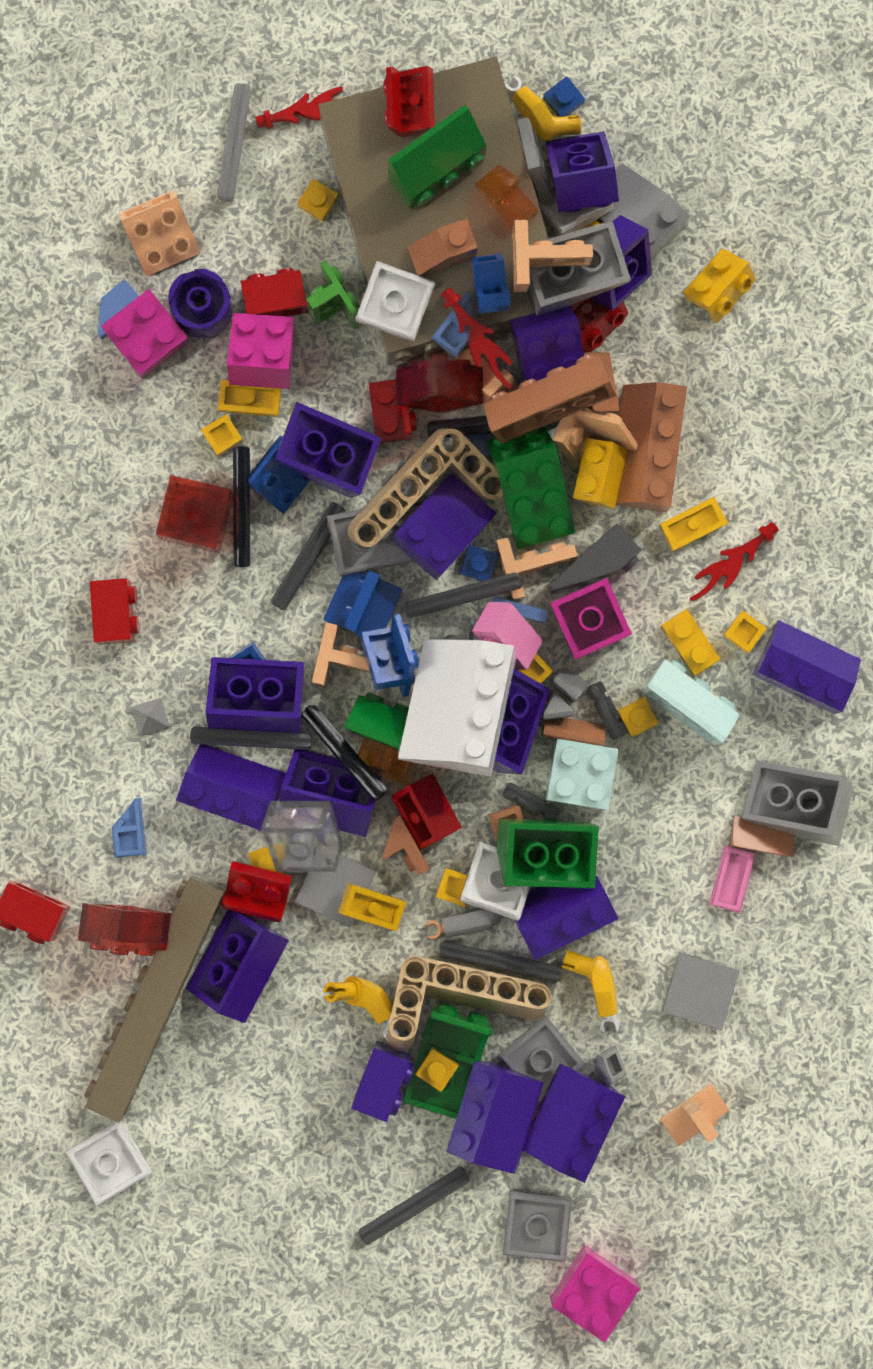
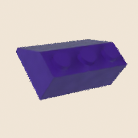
M777 620L752 675L833 714L843 712L854 689L861 659Z
M211 657L205 712L208 728L301 733L304 662Z
M200 744L186 770L176 801L265 832L269 827L279 799L286 773L214 747Z
M294 749L280 790L276 815L366 837L376 801H373L337 758L307 750ZM368 766L381 781L384 770Z
M596 876L595 888L535 887L529 890L520 920H515L533 959L536 960L619 918Z
M227 910L185 989L218 1014L246 1023L289 940L272 928L243 913Z
M474 1061L446 1152L474 1164L515 1174L544 1082L490 1061Z
M560 1063L531 1123L523 1151L553 1169L585 1183L626 1096L612 1086H607L595 1078Z

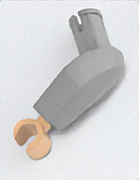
M477 907L466 912L444 917L442 924L430 920L425 924V927L436 925L438 926V933L434 936H427V938L438 940L444 932L448 937L480 932L497 925L501 921L502 915Z

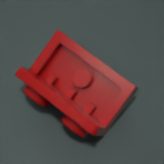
M393 66L386 67V78L384 79L383 87L387 96V109L384 112V118L388 129L400 137L426 133L435 126L433 69L429 66L398 71Z

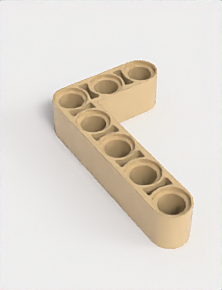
M449 428L438 429L350 522L347 530L348 537L355 544L364 547H371L377 544L448 467L479 497L493 500L499 499L503 496L496 468L460 431ZM447 434L451 435L453 439V445L448 451L442 445L443 438ZM428 456L432 460V468L429 472L425 473L422 470L421 464L423 459ZM471 456L474 466L472 470L467 472L463 464L465 458ZM492 477L495 485L493 490L487 493L484 487L485 481ZM405 479H409L412 484V489L407 495H403L400 489L401 483ZM388 501L391 505V512L387 517L382 518L379 512L380 506ZM364 524H368L370 535L367 539L361 540L358 535L359 528Z
M411 956L404 960L401 966L386 1040L388 1045L395 1051L403 1052L413 1045L424 997L524 1019L538 1020L545 1015L552 999L551 992L546 985L538 982L425 957ZM416 971L421 977L418 979L410 978L407 972ZM441 977L447 978L452 984L448 986L442 985L437 979ZM476 984L482 991L473 992L468 988V985ZM507 991L511 994L512 998L504 999L498 992ZM528 998H538L543 1005L535 1006ZM409 999L415 1003V1006L407 1008L400 1001ZM403 1028L408 1031L409 1036L399 1037L394 1033V1030Z

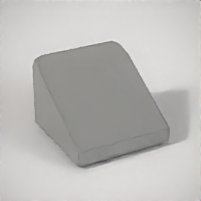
M564 667L551 682V685L571 702H575L587 688V684L567 667Z

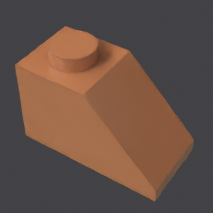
M467 218L437 228L408 247L416 274L420 277L469 261L470 257L477 256L478 249Z

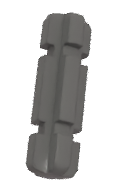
M599 681L590 685L587 688V692L591 700L595 699L596 703H594V706L603 724L608 725L609 729L607 731L611 739L615 740L624 736L627 733V728L623 722H619L618 718H620V715L610 695L606 696L605 692H607V689L603 682Z
M513 783L507 784L502 795L504 798L511 802H518L517 805L538 816L540 814L543 815V818L546 820H557L561 812L559 807L552 803L547 804L546 800L527 790H520L521 787Z

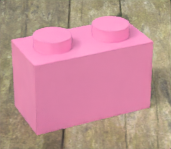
M488 602L472 630L479 640L513 645L516 654L514 668L518 670H528L543 642L541 637L513 604L507 602Z

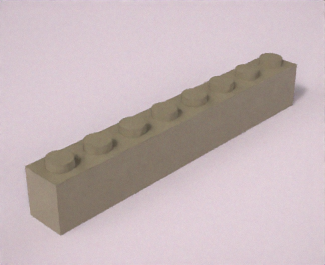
M195 876L189 877L188 881L183 879L176 893V897L180 898L175 909H169L163 921V925L167 926L163 937L157 936L150 950V954L154 955L149 966H143L137 978V982L141 984L137 994L131 993L125 1004L124 1011L128 1012L123 1023H117L110 1039L115 1041L111 1051H105L99 1061L97 1068L101 1069V1073L97 1081L91 1080L84 1097L88 1098L85 1108L118 1123L124 1119L220 908L226 890Z

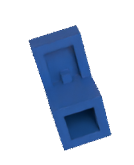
M502 254L470 257L478 314L509 310L511 298L506 283L505 264Z

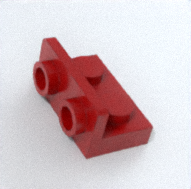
M590 298L571 306L579 322L584 353L592 352L600 347L604 339L615 328L619 327L628 316L624 301L613 311Z
M398 375L399 379L369 383L374 431L376 436L381 437L379 444L412 440L411 431H417L415 412L409 413L408 401H413L412 384L405 383V375Z
M232 861L221 907L279 923L282 920L288 902L293 876Z

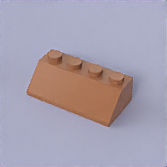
M589 354L576 360V365L569 368L558 367L549 371L547 377L535 381V379L524 381L518 385L517 390L508 394L506 391L496 393L483 406L491 432L503 444L616 396L600 354L595 357L593 354Z
M660 382L623 385L619 416L631 432L638 446L636 451L627 449L616 505L667 512L671 507L687 386Z

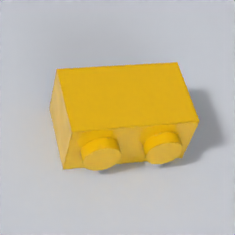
M586 438L573 499L586 505L615 509L627 449L614 442Z

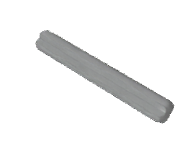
M235 84L217 192L219 200L232 202L235 196L251 94L250 86L246 84Z

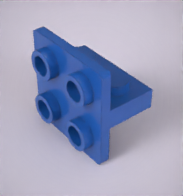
M280 435L252 470L248 483L250 484V490L266 499L278 511L284 514L309 483L310 479L274 460L283 438Z
M372 571L342 576L324 616V621L338 625L339 628L359 637L361 632L387 628L402 594V588L382 580L379 574Z
M400 614L393 615L392 624L389 628L361 632L360 640L375 690L399 686L402 697L409 696L411 685L415 683L414 671L419 666V660L416 650H411L409 644L411 639L408 624H403Z

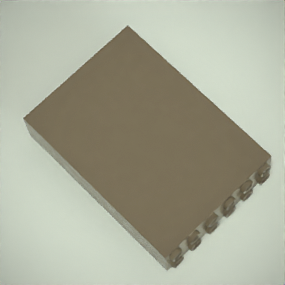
M497 56L433 73L435 125L466 104L487 146L484 161L478 167L471 171L467 168L458 175L459 179L453 185L446 189L443 186L433 193L434 197L421 207L417 204L410 209L389 181L388 159L424 133L400 137L388 129L384 118V112L387 109V96L384 92V87L318 104L322 130L366 287L368 286L376 261L417 275L408 247L437 228L466 218L478 247L476 257L501 253L504 259L506 283L511 298L509 310L478 314L471 260L422 276L434 281L435 287L415 341L411 342L379 330L388 366L395 364L397 368L412 364V359L424 356L425 360L442 355V351L445 349L431 338L453 310L452 306L448 309L445 308L443 305L445 301L440 295L450 287L456 295L459 293L461 298L466 291L470 294L473 319L493 330L492 334H483L485 338L493 342L499 340L500 335L512 333L511 319L536 313L529 289L527 292H514L512 242L514 221L528 220L529 244L546 240L548 236ZM469 341L461 351L469 348Z

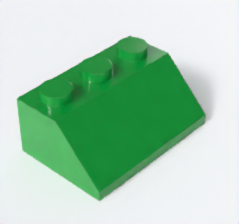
M466 104L388 159V179L410 209L417 204L419 207L425 205L434 197L433 193L443 186L445 189L450 187L459 179L458 175L467 168L471 171L484 161L487 145Z
M367 692L366 697L358 695L344 728L349 732L400 751L409 707L396 703L395 707L392 708L383 704L384 698Z
M499 819L497 854L503 885L595 888L599 826L582 821Z

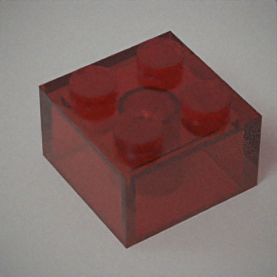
M434 354L430 355L429 360L409 361L408 366L396 369L397 405L443 414L484 404V394L482 391L483 367L471 365L470 360H449L447 355Z
M170 475L156 535L163 541L220 554L233 503V492L228 488Z
M83 903L78 941L90 943V949L109 950L111 954L128 955L129 952L134 950V954L153 956L154 950L167 951L171 913L131 905Z

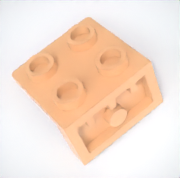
M174 190L118 213L142 269L147 276L200 253L198 244Z
M587 408L560 419L552 439L570 465L576 468L580 467L586 438L614 442L625 449L636 451L638 446L620 416L613 413L601 415Z

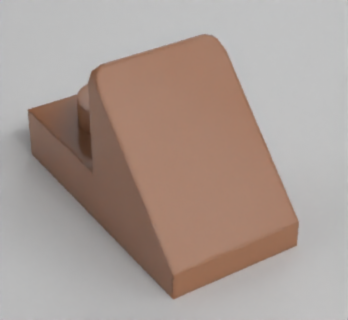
M398 815L393 820L382 860L404 848L407 854L403 855L402 858L409 871L413 872L416 870L421 875L430 870L403 819Z

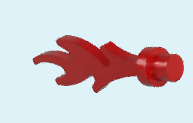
M340 86L325 91L315 97L310 103H307L309 94L306 93L293 105L274 114H270L269 110L263 111V115L255 116L257 127L271 129L275 122H290L298 125L299 118L295 117V114L310 120L321 121L318 104L332 101L334 96L343 92V87Z
M451 287L440 295L445 301L443 304L445 308L448 309L452 306L457 316L458 332L462 334L465 326L470 328L469 349L476 366H482L480 356L484 354L496 378L506 388H511L512 385L499 371L496 358H501L507 365H511L512 361L497 344L483 336L484 333L492 334L493 330L477 322L460 306L458 301L462 298L459 293L456 295Z
M770 522L767 526L762 525L757 529L760 535L750 542L733 549L722 550L720 555L728 556L729 559L716 562L695 576L696 580L706 575H710L712 578L703 590L690 597V601H695L707 594L722 576L727 578L724 584V589H727L740 572L743 554L747 553L749 555V562H752L759 545L764 540L768 543L774 540V535L779 531L778 527L773 522Z

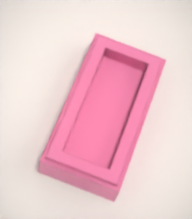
M724 845L709 905L738 913L741 912L756 853Z

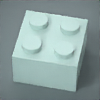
M556 739L545 800L605 811L609 810L619 749Z

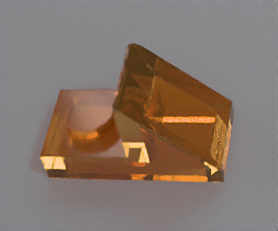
M498 164L477 181L475 186L512 230L515 220L529 221L538 214L539 210L519 187V177Z
M365 737L358 752L360 758L375 775L404 786L408 785L416 764L398 760L400 750Z

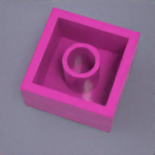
M150 289L146 290L101 325L105 334L141 379L189 343L188 337Z
M233 313L227 357L229 385L290 389L296 341L294 317Z
M607 578L549 603L575 660L632 635Z
M583 1245L550 1296V1300L554 1309L603 1342H606L640 1288L636 1279Z

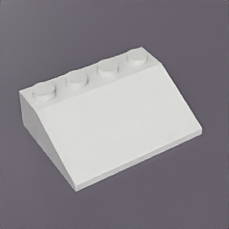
M424 639L398 760L491 777L516 660L514 646L484 640Z

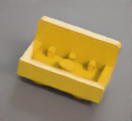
M722 248L683 293L687 300L708 311L712 321L718 323L732 310L734 304L742 295L751 289L756 279L749 262Z

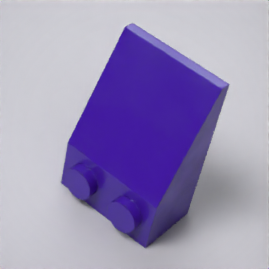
M605 131L545 142L558 212L574 213L590 206L602 208L619 201L616 169Z
M296 402L274 460L325 488L349 498H354L361 495L381 437Z
M451 473L400 527L391 541L437 581L497 513Z
M515 668L511 679L493 771L522 775L550 689Z

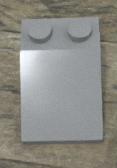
M622 163L616 169L619 201L613 202L614 209L596 221L601 224L611 220L614 221L619 215H622L647 228L649 231L650 256L652 260L685 228L690 215L669 194Z
M612 220L543 240L551 241L552 245H565V242L570 240H582L584 244H593V258L589 266L529 267L530 285L528 289L537 316L566 308L631 281Z
M757 761L742 819L807 840L839 846L854 788L845 776Z

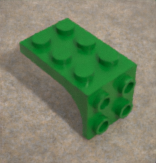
M545 427L536 429L503 444L495 436L487 440L486 445L497 471L517 550L576 533L557 447Z
M440 1002L438 1007L431 1006L403 1103L454 1119L457 1118L474 1061H481L488 1037L491 1036L493 1031L492 1024L488 1022L487 1016L469 1011L468 1016L458 1013L457 1007ZM432 1047L459 1064L442 1092L415 1075V1072Z

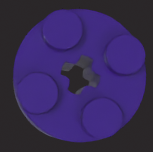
M194 269V271L179 275L170 287L168 294L170 310L178 326L185 333L197 338H214L230 323L233 315L232 298L226 284L216 273L207 269ZM204 300L206 301V305H201L199 308L196 307V303L202 304Z

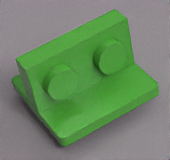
M326 260L321 262L323 280L327 287L321 285L309 294L310 297L307 298L310 316L315 324L318 325L338 312L343 311L354 330L359 328V322L355 320L358 308H360L357 299L351 291L345 292L344 279L337 267L334 265L330 268Z

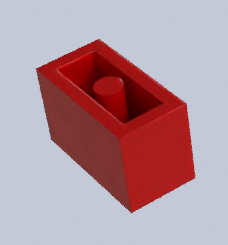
M284 268L278 270L277 274L274 275L252 274L247 277V280L240 281L246 314L290 317L309 313L300 270L294 271L293 268Z
M127 578L90 581L94 643L105 645L135 642V634L140 633L139 618L133 615V604L138 602L136 586H131V581Z
M433 773L391 795L419 850L462 828Z
M16 881L8 882L0 898V926L11 931H16L19 928L28 933V939L44 944L45 941L51 942L56 939L70 906Z

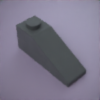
M616 523L549 585L548 590L551 593H555L616 575L622 569L627 573L640 561L636 556L642 549Z

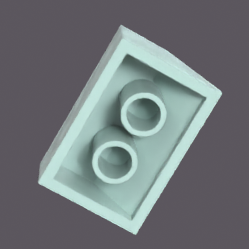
M666 659L663 660L640 691L712 745L723 743L740 715L734 711L736 705L723 696L718 699L710 693L711 687L699 678L693 680L685 674L687 669L673 659L670 662Z

